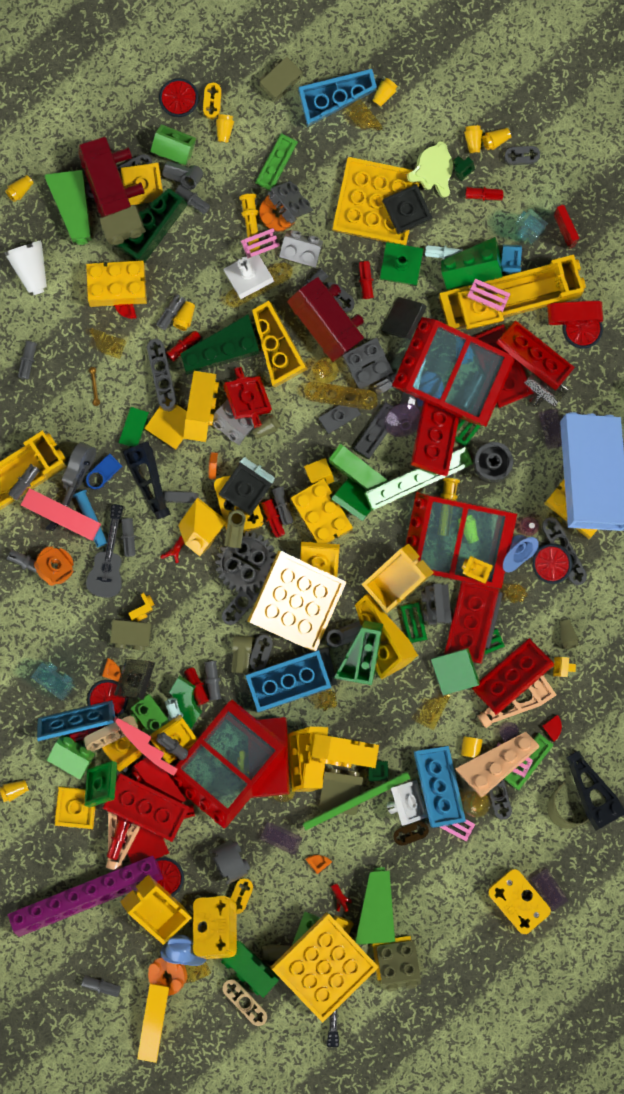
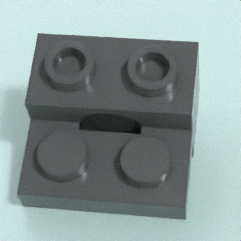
M377 338L342 355V359L359 390L393 373ZM372 361L375 362V363H373V364H371V365H369V366H367V367H365V368L362 369V367L365 366L366 364H368V363H370V362H372Z
M439 583L425 586L424 591H421L422 602H426V610H423L424 622L427 621L428 625L451 624L448 584L442 585ZM433 600L435 603V608H431V602Z

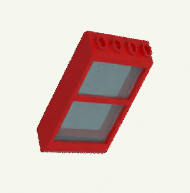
M422 317L392 386L472 424L487 427L515 358L438 320Z
M416 492L405 546L410 544L420 556L418 558L419 562L423 560L434 572L432 575L502 589L505 575L503 561L510 551L517 513ZM472 556L493 565L486 584L463 574L462 565L465 559H469Z
M230 700L188 750L187 757L184 760H180L175 766L177 771L174 776H171V779L188 799L225 829L282 761L287 744L234 700Z

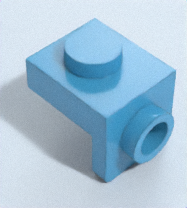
M522 245L502 246L501 265L502 271L506 274L511 275L521 272Z

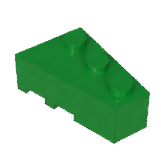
M496 237L441 260V273L447 290L471 285L475 279L485 282L503 278L501 255Z
M364 620L336 671L335 679L367 685L373 684L383 624Z
M238 939L235 956L222 958L221 963L228 969L232 968L236 971L235 975L242 982L246 981L256 995H260L263 998L279 981L280 977Z

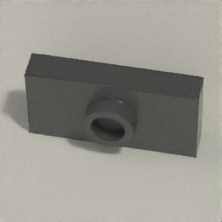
M350 398L320 416L319 420L329 435L360 416L361 413Z

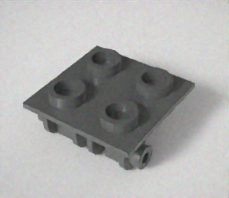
M291 181L271 188V191L268 193L269 199L277 209L283 206L279 212H284L282 216L291 224L297 220V217L313 211L310 202L300 194L297 185Z

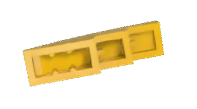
M150 983L137 1058L139 1060L157 1063L170 986Z

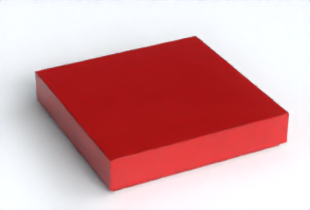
M560 205L556 208L553 216L568 248L571 249L576 246L579 236L565 205Z

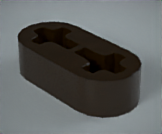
M418 821L397 829L394 832L393 839L398 845H407L425 838L429 833V827L426 823ZM419 824L426 829L421 836L419 833L412 834L411 832L416 830ZM400 831L403 834L410 832L411 835L405 838V842L396 838L399 836L398 832Z

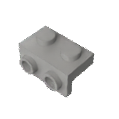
M296 230L287 231L279 257L316 268L323 241L313 235L309 237L301 235V232Z
M228 399L214 413L213 426L237 445H240L254 428L251 418H234Z

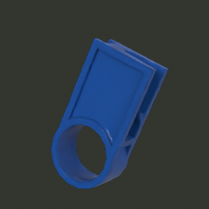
M109 454L88 473L86 483L91 489H101L123 466ZM93 473H99L103 477V482L98 487H93L89 483V477Z

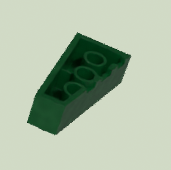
M168 188L151 202L148 208L139 213L146 232L142 233L140 237H130L125 239L123 243L114 246L135 261H144L145 263L186 208L187 203L184 198Z
M248 314L180 354L186 375H189L194 371H203L260 353Z

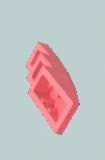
M30 488L21 503V506L92 541L101 526V523Z
M115 716L113 720L132 744L153 763L174 776L177 768L161 759L164 752L148 743L151 736Z

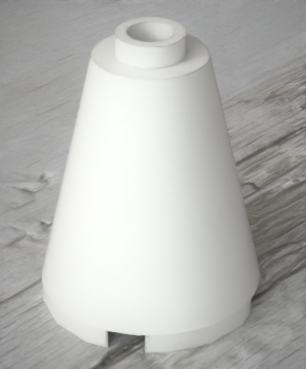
M41 240L5 252L7 259L28 293L33 292V295L43 293V288H46L47 284Z

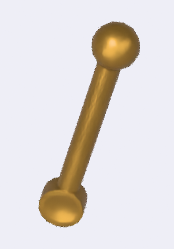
M90 367L89 373L92 377L94 393L93 405L99 406L100 400L98 399L95 378L96 368Z

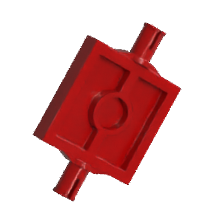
M237 367L234 369L237 379L225 382L223 385L234 418H251L254 428L260 427L262 424L259 415L270 413L272 410L261 377H245L242 367Z

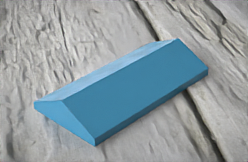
M113 700L38 718L37 740L41 741L115 723L113 720L115 718Z
M449 746L415 751L414 756L431 828L466 822Z

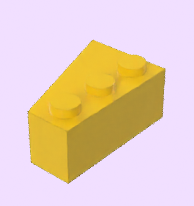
M199 371L193 372L185 420L184 439L206 442L209 425L212 426L214 414H211V409L215 410L217 399L213 398V394L218 393L219 382H215L216 374Z
M307 727L288 733L292 792H312L323 788L325 763H319V758H313L312 751L315 734L328 736V727Z
M315 734L312 757L319 758V763L351 768L352 764L376 768L379 745Z

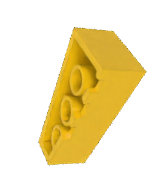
M267 301L253 309L272 386L277 387L308 370L272 303Z

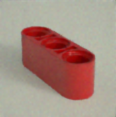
M602 301L562 302L547 305L549 325L603 322Z

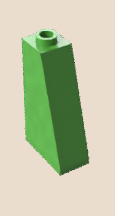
M83 170L45 174L47 184L73 243L76 242L77 245L88 244V241L92 240Z
M342 444L337 447L329 458V464L366 491L388 482L387 479Z
M385 867L374 868V872H370L356 937L358 945L395 942L390 870L385 871Z

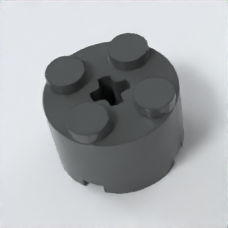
M490 442L479 448L473 462L475 473L479 478L490 483L505 479L513 467V456L508 447L499 442ZM493 458L496 459L495 462L497 463L494 467L489 462Z
M231 839L210 850L211 854L215 853L216 855L213 857V860L222 878L227 877L228 879L225 881L226 885L248 875L247 871L250 870L246 859H241L239 855L242 852L237 841L232 842Z

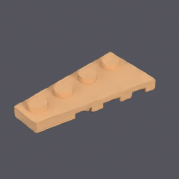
M524 732L455 769L482 798L539 748V744L527 732Z

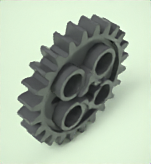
M246 531L241 543V548L247 546L245 553H240L241 548L228 546L225 548L220 546L223 553H218L217 556L221 560L215 561V563L221 566L216 571L221 573L218 577L224 580L223 584L225 586L229 585L231 590L236 587L238 593L243 589L245 594L248 593L249 589L255 593V587L262 589L261 584L265 582L275 560L273 558L277 555L275 552H272L275 548L272 545L269 546V540H264L262 535L257 538L255 532L250 537V534ZM233 554H236L246 562L250 561L252 565L261 568V570L257 571L250 565L243 564L241 560L233 557ZM263 555V560L256 562V558ZM233 563H237V567L234 570H230V566ZM253 572V576L246 579L247 573Z

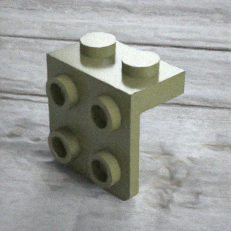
M329 768L328 772L324 771L323 788L319 803L320 810L329 811L359 796L363 777H359L360 773L348 771V775L340 774V770ZM358 805L342 812V814L356 815Z
M414 941L386 944L377 947L382 990L396 991L399 987L405 986L407 989H412L421 984Z

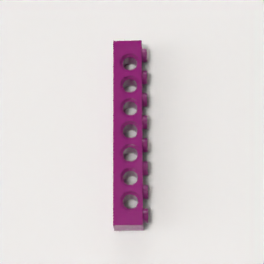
M150 856L9 913L8 917L12 930L18 937H21L125 895L132 890L135 891L137 890L136 886L148 874L156 882L162 880L163 876L158 862L154 856Z

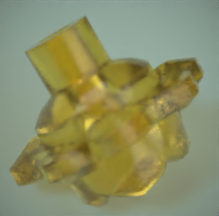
M509 584L508 588L504 591L507 594L506 597L512 603L523 602L524 598L528 596L525 592L526 589L519 584Z
M328 689L327 692L323 691L318 697V708L323 711L331 707L335 708L338 704L335 701L336 697H334L336 692Z

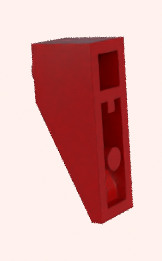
M145 757L130 769L135 781L178 802L183 803L186 801L167 772L149 758Z

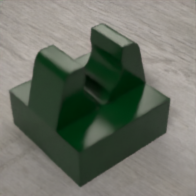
M457 156L453 160L456 167V176L461 182L475 170L474 162L469 157L463 160L460 156Z
M377 761L376 768L368 767L369 781H388V761Z

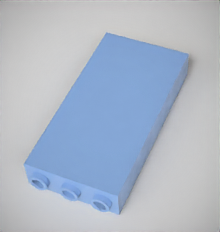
M576 412L566 413L560 421L568 528L624 531V449L621 417H614L613 415L596 416L593 413L586 415Z

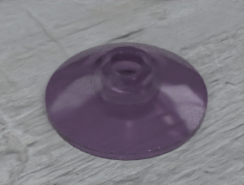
M398 404L387 413L385 427L395 437L410 436L418 429L421 412L413 404Z

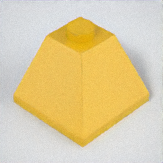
M197 498L178 526L185 545L201 556L212 545L228 521Z

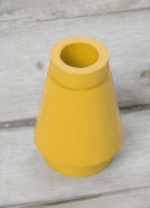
M385 78L384 81L381 80L372 101L382 107L397 92L396 88L398 86L388 78Z
M218 114V119H216L218 142L229 143L235 122L233 121V116Z
M481 126L465 127L466 131L464 134L469 154L480 153L483 132Z
M508 128L486 132L482 136L483 145L487 150H494L511 138V132Z
M26 175L8 185L5 192L13 202L20 201L34 183Z
M185 301L173 318L174 327L182 331L190 328L195 309L193 303Z
M25 780L2 784L3 786L0 787L3 802H11L29 791Z

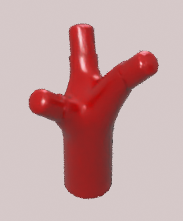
M182 536L179 537L168 552L160 556L161 559L174 556L175 563H179V552L184 545Z
M337 883L331 886L337 900L336 911L339 912L342 906L344 911L347 912L346 902L351 904L352 900L343 895Z

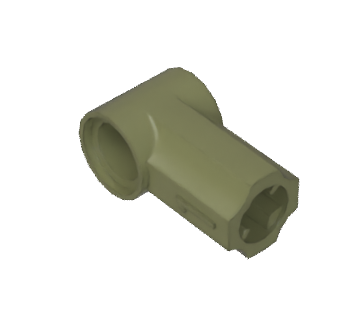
M233 509L229 512L224 546L241 548L246 517L240 509ZM235 513L241 514V522L234 523L231 520L232 515Z
M233 636L232 673L248 674L253 637Z

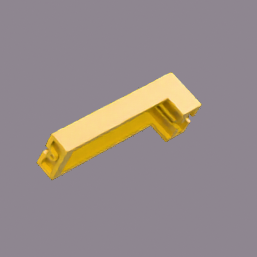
M574 255L552 260L549 265L484 282L489 285L495 284L496 288L510 293L502 312L503 318L541 309L551 303H562L579 299L586 288L584 278L579 276L578 271L581 270L579 260H575ZM472 285L439 293L446 325L457 330L466 328L457 293L470 290ZM497 294L498 297H500V298H502V299L505 298V297H503V296Z
M42 430L23 443L24 447L0 461V510L15 501L9 495V492L19 480L18 477L23 475L30 464L37 467L40 472L30 483L31 487H27L21 496L25 495L29 488L34 489L67 467L65 464L67 461L66 457L60 449H55L57 444L49 433L45 434Z

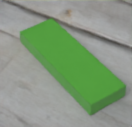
M281 133L255 184L271 191V188L275 187L298 141Z
M540 733L534 738L539 744V748L529 756L533 762L525 778L514 772H511L504 778L505 781L518 791L554 745ZM518 766V767L516 768V769H518V770H520V771H522V772H523V770H524V768H522V767H520V766Z

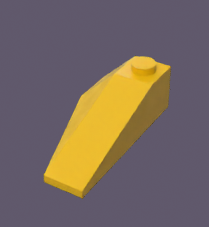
M366 594L355 604L361 626L364 620L383 624L376 671L381 679L404 668L418 656L410 640L369 594Z

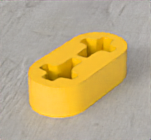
M214 82L207 84L204 90L203 112L208 119L217 118L221 108V87ZM212 87L218 91V93H215L214 99H211V93L208 92ZM210 103H214V109L217 110L212 115L209 114V111H206V109H210Z
M242 878L237 882L231 899L235 902L238 897L242 898L240 904L243 907L242 909H237V914L245 910L253 891V883L247 878ZM248 882L250 890H245L244 895H240L241 887H239V884Z

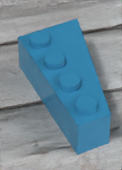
M369 69L299 87L298 92L307 127L376 91L377 86L373 70Z

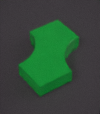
M179 676L169 693L177 699L179 710L183 713V719L192 729L202 710L197 707L194 701L196 686Z

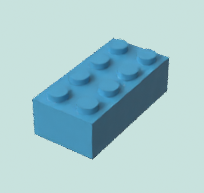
M320 651L245 675L258 713L332 688Z

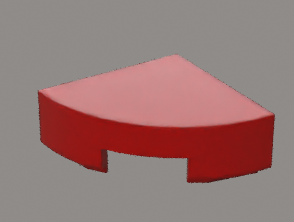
M133 304L114 305L116 311L123 317L136 319Z
M558 715L542 726L554 742L558 739L562 729L561 720Z

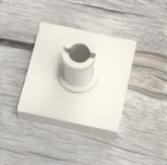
M259 254L251 258H247V256L242 257V259L223 269L240 299L274 282Z
M417 780L391 788L394 801L388 802L387 808L393 806L394 808L389 809L388 812L390 814L398 812L402 826L428 817Z

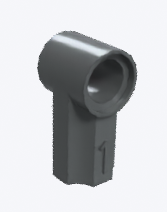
M167 161L162 176L180 182L184 188L192 190L203 178V171L196 165L188 168Z
M360 622L331 630L326 636V644L330 648H338L353 642L361 627ZM330 635H338L340 642L337 644L331 643Z

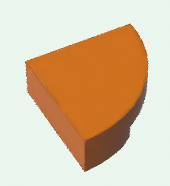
M211 452L209 479H216L218 453Z
M108 658L102 677L121 682V670L113 660Z
M313 855L305 859L317 874L332 863L329 858L321 855Z

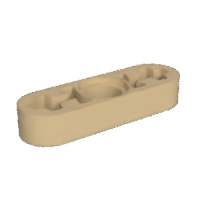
M128 716L121 719L138 728L134 717ZM112 723L87 735L83 742L87 750L95 751L125 737V735L116 723Z
M234 979L227 980L223 985V992L253 1025L262 1026L267 1021L266 1011L238 981ZM227 984H236L235 990L238 993L242 990L244 993L239 995L235 1001L233 997L236 995L232 991L230 993L227 992ZM242 997L250 999L251 1004L248 1008L240 1006L239 1001ZM255 1004L257 1008L254 1010L258 1014L260 1012L263 1013V1021H254L255 1015L252 1012L248 1015L246 1012L251 1010Z

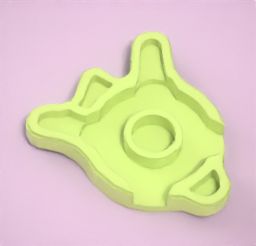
M437 142L434 146L423 150L417 159L415 169L407 174L409 182H420L425 190H430L434 185L439 196L442 198L450 194L448 181L453 172V161L448 152L447 145L444 142Z

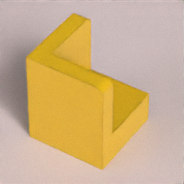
M326 458L304 466L311 483L322 479L326 480L327 485L334 482Z

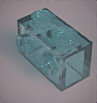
M532 209L527 213L523 211L515 223L517 225L515 229L517 232L516 236L524 242L526 240L533 245L544 233L548 223Z
M42 662L31 678L60 700L65 701L76 686L72 683L74 679L66 673L63 676L57 672L58 667L51 662H48V664Z

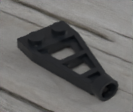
M149 441L122 451L128 468L152 512L155 514L156 519L171 515L169 508L165 505L156 460ZM145 463L150 474L149 480H146L140 472L139 466ZM148 484H152L155 498L151 493Z
M580 750L568 756L566 759L570 764L569 767L585 814L595 831L623 816L624 808L618 797L588 765ZM582 773L589 775L593 781V786L589 788L584 786L581 779ZM592 790H598L605 797L603 805L599 807L593 805L590 798Z

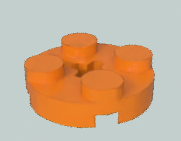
M268 195L261 203L259 210L262 223L269 230L273 228L276 232L290 228L294 223L287 222L282 214L276 217L273 210H277V208L271 202Z
M47 547L39 553L34 562L38 575L51 586L66 582L73 573V559L62 548ZM51 562L58 564L57 569L51 566Z
M159 957L148 968L150 983L170 986L168 996L178 993L187 981V970L183 964L169 963L162 957ZM165 971L172 975L169 980L164 977Z

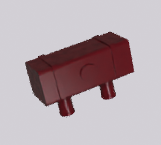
M106 137L79 145L78 154L81 165L85 171L101 218L130 208L129 198L145 193L141 182L124 187L116 163L132 159L129 147L112 152Z
M317 277L298 290L287 303L321 346L323 352L328 355L332 362H335L364 339L357 328L364 323V320L359 314L354 315L350 319L334 298L341 293L340 287L337 284H332L327 288L320 278Z

